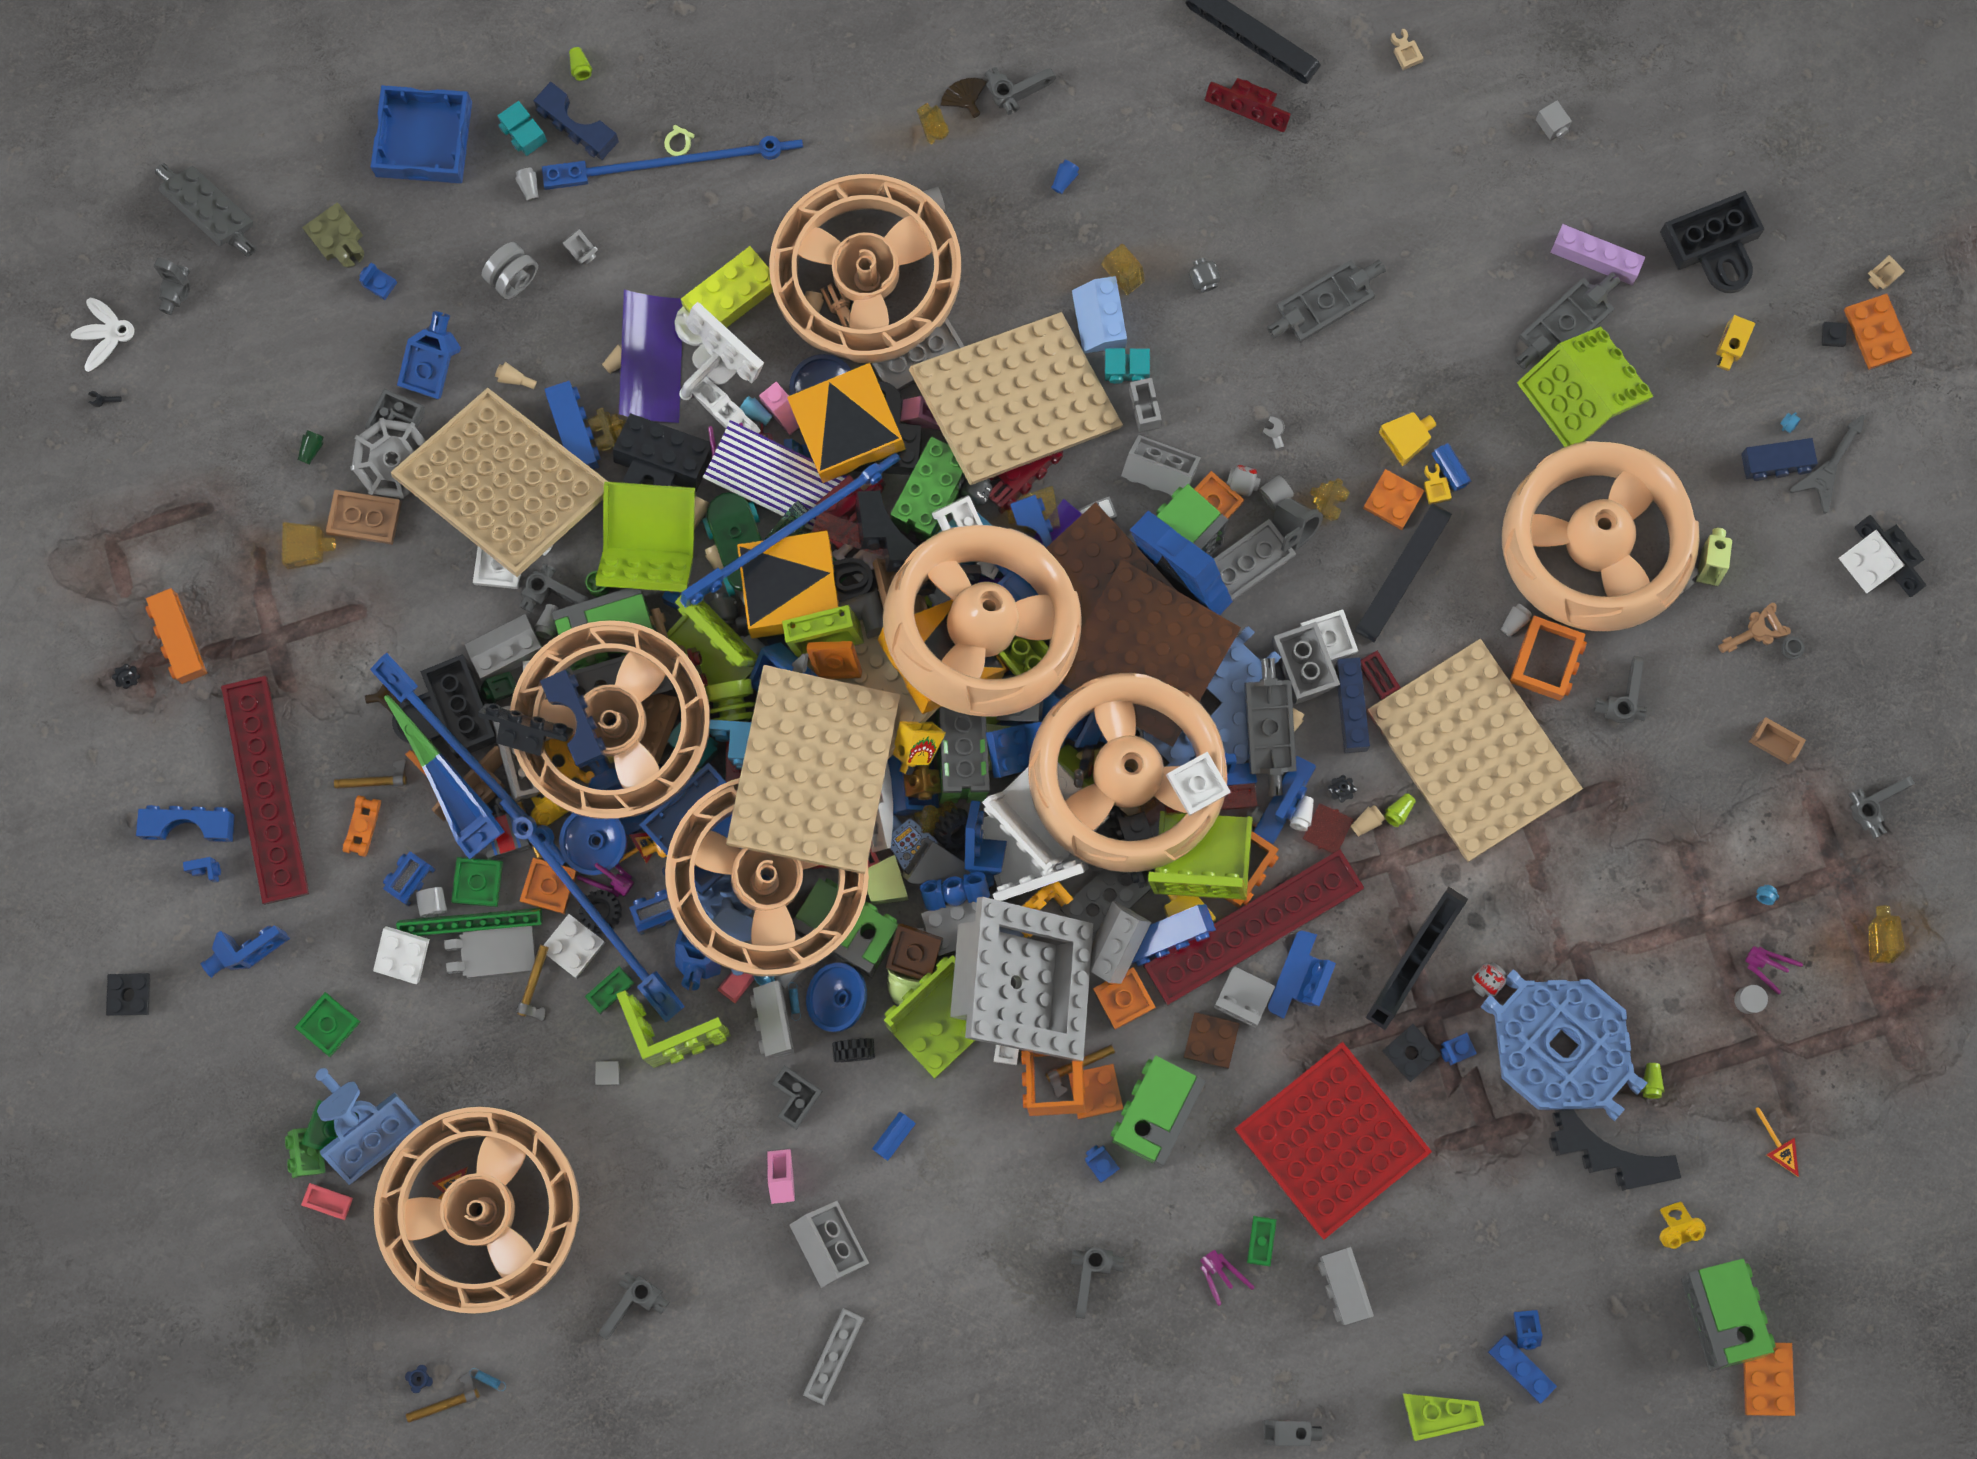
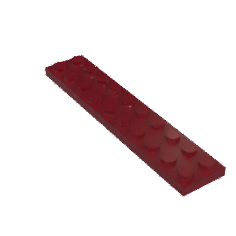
M261 676L222 685L221 689L262 904L266 905L309 895L268 678Z
M1340 849L1214 923L1216 931L1209 933V938L1199 942L1196 939L1189 941L1190 946L1177 950L1175 947L1169 950V955L1155 958L1143 967L1168 1006L1364 890V886Z

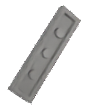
M842 1309L803 1396L825 1406L865 1319L864 1317L847 1309Z

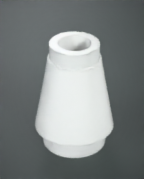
M1304 796L1302 800L1298 801L1296 811L1291 820H1289L1290 827L1293 829L1307 831L1308 827L1311 826L1314 802L1311 797Z

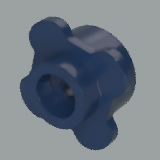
M419 1365L416 1370L409 1371L405 1375V1379L409 1382L413 1393H419L422 1388L433 1384V1379L427 1374V1367L425 1365Z

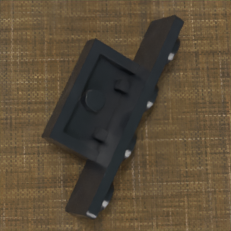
M1869 515L1855 526V530L1863 539L1877 530L1905 566L1892 576L1909 597H1913L1926 587V583L1914 569L1915 566L1925 559L1897 524L1884 532L1875 519Z
M485 704L478 714L481 718L500 723L497 744L541 756L544 751L546 736L566 742L573 734V729L563 723L548 722L542 717H531L524 715L518 710L510 711L503 709L497 704Z
M1113 806L1109 817L1111 820L1115 819L1117 825L1115 833L1118 840L1138 841L1153 837L1145 812L1122 818L1119 807ZM1130 872L1133 883H1138L1139 888H1143L1145 880L1142 872Z

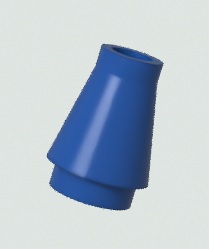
M1064 160L1063 163L1059 164L1051 188L1057 193L1063 194L1064 190L1079 175L1077 173L1079 167L1068 160Z

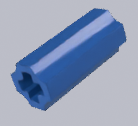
M1447 443L1440 446L1431 453L1453 491L1456 492L1463 489L1472 482L1450 444Z
M899 1112L872 1150L888 1161L916 1123L902 1112Z

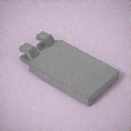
M533 926L463 932V935H460V939L444 940L447 952L461 950L462 962L446 963L447 973H463V976H467L468 979L531 972L536 959Z

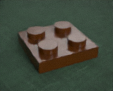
M900 923L897 926L886 968L919 980L927 973L932 975L943 937Z
M1194 1012L1183 1058L1229 1069L1240 1023Z

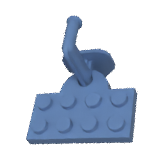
M725 874L703 895L696 888L698 899L704 911L708 913L709 918L717 927L739 941L751 940L753 919L749 915L752 909L741 903L735 895L731 884V875ZM767 875L761 876L766 881L771 880ZM731 969L732 973L736 976L743 974V972Z
M326 1068L317 1071L316 1079L321 1081L332 1092V1095L319 1105L317 1113L322 1121L334 1120V1130L338 1136L320 1150V1153L350 1185L395 1150L411 1132L422 1125V1122L395 1092L375 1107L370 1102L356 1101L360 1090L355 1082H348L340 1087L328 1074Z

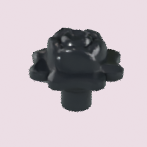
M124 664L122 667L115 668V674L112 675V679L115 681L116 687L123 686L124 689H128L130 686L137 685V679L140 678V674L135 666L130 667L128 664Z
M1341 775L1339 778L1331 780L1332 785L1328 789L1332 793L1334 800L1339 798V801L1343 803L1347 799H1353V793L1356 792L1357 788L1353 785L1352 778L1346 779L1345 775Z

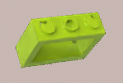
M849 605L782 621L785 641L798 658L802 654L807 653L808 642L853 641L854 646L864 643L860 621Z

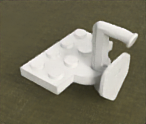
M697 302L691 308L686 323L692 333L702 337L703 343L695 350L692 356V361L698 370L684 383L680 390V397L683 400L691 399L692 390L706 376L713 383L722 385L727 383L737 372L742 379L753 383L764 365V362Z

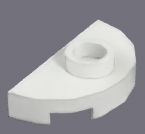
M683 306L678 311L675 319V331L678 337L685 343L692 346H700L703 343L702 337L689 330L686 323L689 312Z

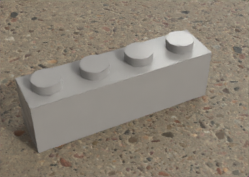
M511 705L501 708L510 710ZM492 721L497 738L500 723ZM498 744L512 799L519 801L536 797L539 790L532 784L521 768L514 748Z

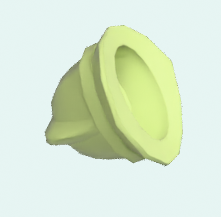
M887 969L889 973L887 977L889 994L893 1002L900 1005L904 1001L902 997L910 989L915 991L921 985L919 983L920 980Z

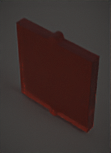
M1319 803L1312 818L1311 826L1305 832L1303 840L1316 845L1319 850L1322 848L1333 854L1340 849L1354 819L1340 813L1338 809L1333 810Z

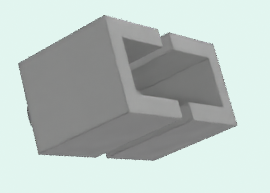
M1152 378L1130 382L1129 392L1133 409H1135L1134 414L1138 431L1142 432L1161 428L1162 419L1158 402L1156 401Z

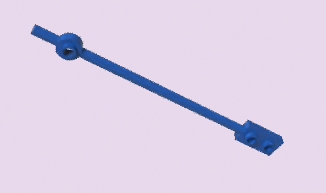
M766 136L760 141L759 145L590 168L586 167L585 161L542 166L543 183L545 190L588 184V177L754 154H761L765 159L772 160L777 158L783 150L803 148L802 139L780 142L774 136ZM768 144L774 145L770 149L766 147Z
M894 453L879 464L874 463L862 472L860 477L721 570L719 568L715 569L682 591L680 598L682 605L685 608L691 604L693 606L697 605L706 594L719 590L724 578L862 485H875L882 479V472L900 461L899 455Z
M388 653L384 654L370 669L400 703L408 699L501 800L507 798L521 816L527 815L414 693L418 687L417 684ZM545 825L537 826L535 834L561 865L565 864L566 861L562 856L561 850L553 843V831Z
M507 798L503 799L499 804L514 821L512 824L514 835L519 839L528 838L643 981L637 988L665 1022L672 1019L685 1007L657 971L651 975L647 973L535 834L537 831L536 821L531 816H521ZM525 823H527L529 826L528 830H526L524 827Z

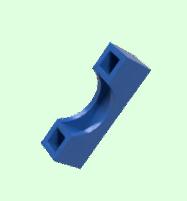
M1032 495L1010 503L1017 525L1028 526L1034 529L1040 535L1045 548L1053 542L1049 534L1053 532L1050 520H1044L1042 511L1046 509L1042 498L1037 499L1036 495Z
M148 805L146 809H138L136 836L142 840H165L169 832L176 826L183 823H193L200 827L204 838L209 841L233 842L235 815L228 811V808L215 807L214 811H205L206 808L192 807L191 810H183V807L169 806V810L160 809L159 806Z

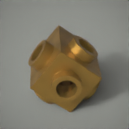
M918 766L912 775L903 774L906 797L928 800L932 799V795L941 793L939 770L929 769V766Z

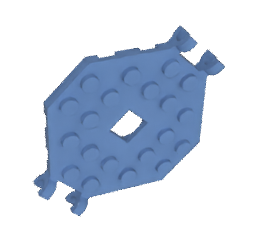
M1249 626L1245 627L1235 638L1207 687L1221 701V705L1210 716L1221 735L1225 753L1235 754L1236 764H1244L1249 759L1244 683L1260 682V679H1262L1261 661L1244 645L1255 633ZM1272 651L1267 658H1275L1276 664L1281 656ZM1143 730V739L1155 746L1158 752L1169 762L1167 766H1182L1189 762L1190 757L1195 756L1194 749L1183 731L1174 746L1171 747Z
M1512 970L1506 978V984L1511 988H1516L1515 993L1503 1006L1491 995L1481 1005L1483 1010L1495 1016L1502 1079L1538 1110L1604 1108L1607 1115L1615 1121L1625 1110L1612 1100L1615 1094L1625 1083H1628L1629 1088L1638 1095L1647 1084L1645 1080L1634 1073L1633 1064L1631 1063V1045L1626 1026V1010L1590 979L1580 981H1525L1515 970ZM1560 1030L1579 1045L1568 1058H1563L1549 1044Z

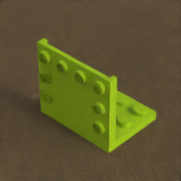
M1601 326L1559 343L1517 382L1564 447L1585 442L1612 417L1648 402L1653 397L1648 385L1640 379L1635 368L1627 362L1622 351L1615 346L1609 334Z
M604 482L603 552L596 575V586L682 592L687 589L694 560L695 488Z
M680 596L675 603L679 606L678 611L683 616L667 632L668 639L676 642L677 646H684L686 655L689 648L696 647L697 651H700L703 661L700 666L702 673H705L708 686L748 679L751 676L758 655L704 600L693 606L691 604L685 608L680 602ZM714 702L713 708L718 707L717 702Z
M1160 811L1158 835L1171 829L1186 814ZM1218 816L1205 837L1187 854L1167 865L1156 868L1155 872H1149L1148 882L1154 894L1247 900L1253 818L1250 816Z
M953 955L950 958L944 957L936 965L938 967L932 975L927 973L919 981L921 985L915 991L910 989L902 997L904 1001L898 1007L893 1005L885 1013L886 1018L884 1019L887 1029L934 1079L976 1041L965 1038L966 1020L950 1017L955 957Z
M626 991L616 994L641 1057L653 1068L671 1062V1064L678 1063L684 1060V1055L691 1052L693 1055L699 1054L706 1050L705 1046L714 1044V1046L720 1045L727 1041L726 1037L731 1036L728 1027H725L720 1022L719 1017L654 1044L652 1037H655L651 1024L643 1018L647 1014L642 1002L640 1003L633 994L630 995Z

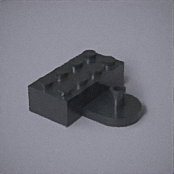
M463 654L420 671L428 692L419 695L418 698L470 753L496 743L497 738L492 721L478 716L485 703L481 697L468 660ZM409 700L399 705L429 741L441 737L437 730ZM393 714L392 726L394 732L402 741L410 744ZM450 746L452 754L457 759L461 756Z

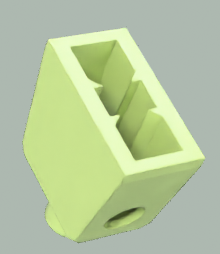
M1714 528L1712 535H1709L1703 545L1698 568L1699 574L1696 578L1697 582L1719 586L1730 565L1732 539L1725 537L1726 530Z
M895 855L868 868L867 895H869L872 905L909 900Z

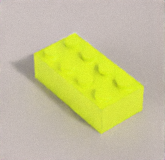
M749 246L682 297V305L690 313L691 308L699 302L727 328L773 293L769 268L752 247Z

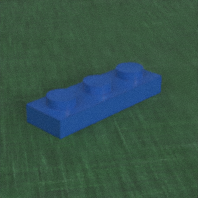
M1503 1335L1488 1351L1539 1404L1557 1387L1506 1335Z

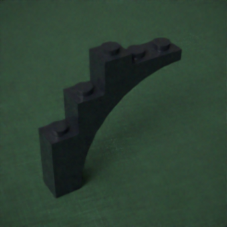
M858 491L855 507L861 549L871 551L883 549L886 572L897 573L917 546L909 541L891 521L884 507L880 491ZM959 564L968 577L971 586L979 583L981 576L980 565ZM928 579L917 595L928 596L935 594L936 586Z
M1448 886L1383 986L1365 1017L1366 1019L1386 1030L1439 943L1465 906L1468 898Z
M1554 1109L1555 1113H1552L1553 1122L1556 1127L1559 1126L1560 1131L1551 1133L1549 1144L1551 1151H1555L1556 1156L1584 1151L1582 1162L1584 1168L1588 1169L1589 1173L1617 1168L1615 1180L1618 1187L1621 1186L1622 1191L1681 1178L1676 1155L1655 1157L1637 1155L1620 1150L1593 1133L1577 1116L1574 1109Z

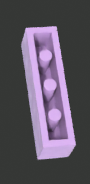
M1562 224L1550 252L1607 276L1612 272L1615 274L1613 278L1618 277L1620 281L1630 285L1634 284L1645 260V257L1564 224Z

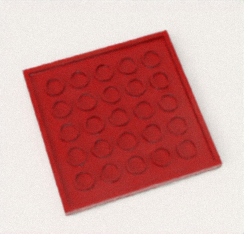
M1343 1042L1234 1129L1322 1240L1326 1239L1432 1152Z

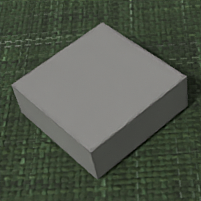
M596 1062L595 1085H620V1062Z

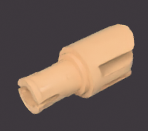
M831 283L827 287L835 302L833 303L827 290L824 287L820 290L831 313L837 314L842 326L849 328L850 300L840 292L843 298L841 299L836 288Z

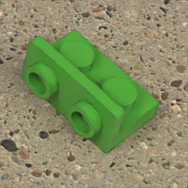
M307 1128L293 1129L285 1137V1146L290 1153L287 1167L288 1172L292 1173V1178L325 1173L324 1158L321 1156L320 1150L301 1144Z

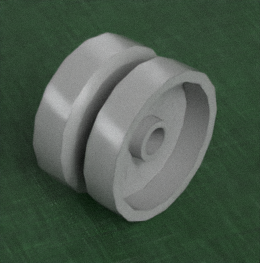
M515 242L507 243L499 248L486 262L481 274L490 286H496V291L504 299L513 298L521 293L534 279L538 271L537 262L529 255H524V250Z

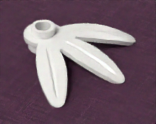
M94 298L87 299V306L105 325H86L71 333V337L78 340L105 338L90 353L85 364V370L88 372L102 364L115 349L119 341L127 342L134 335V327L129 321H119L106 304ZM126 328L124 333H119V329Z

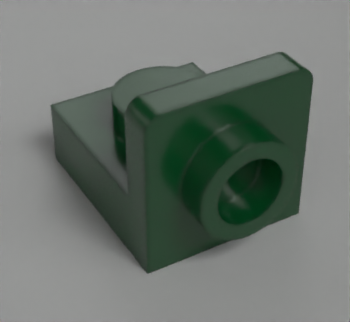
M510 671L485 679L480 690L481 697L488 704H495L499 700L513 696L516 683Z

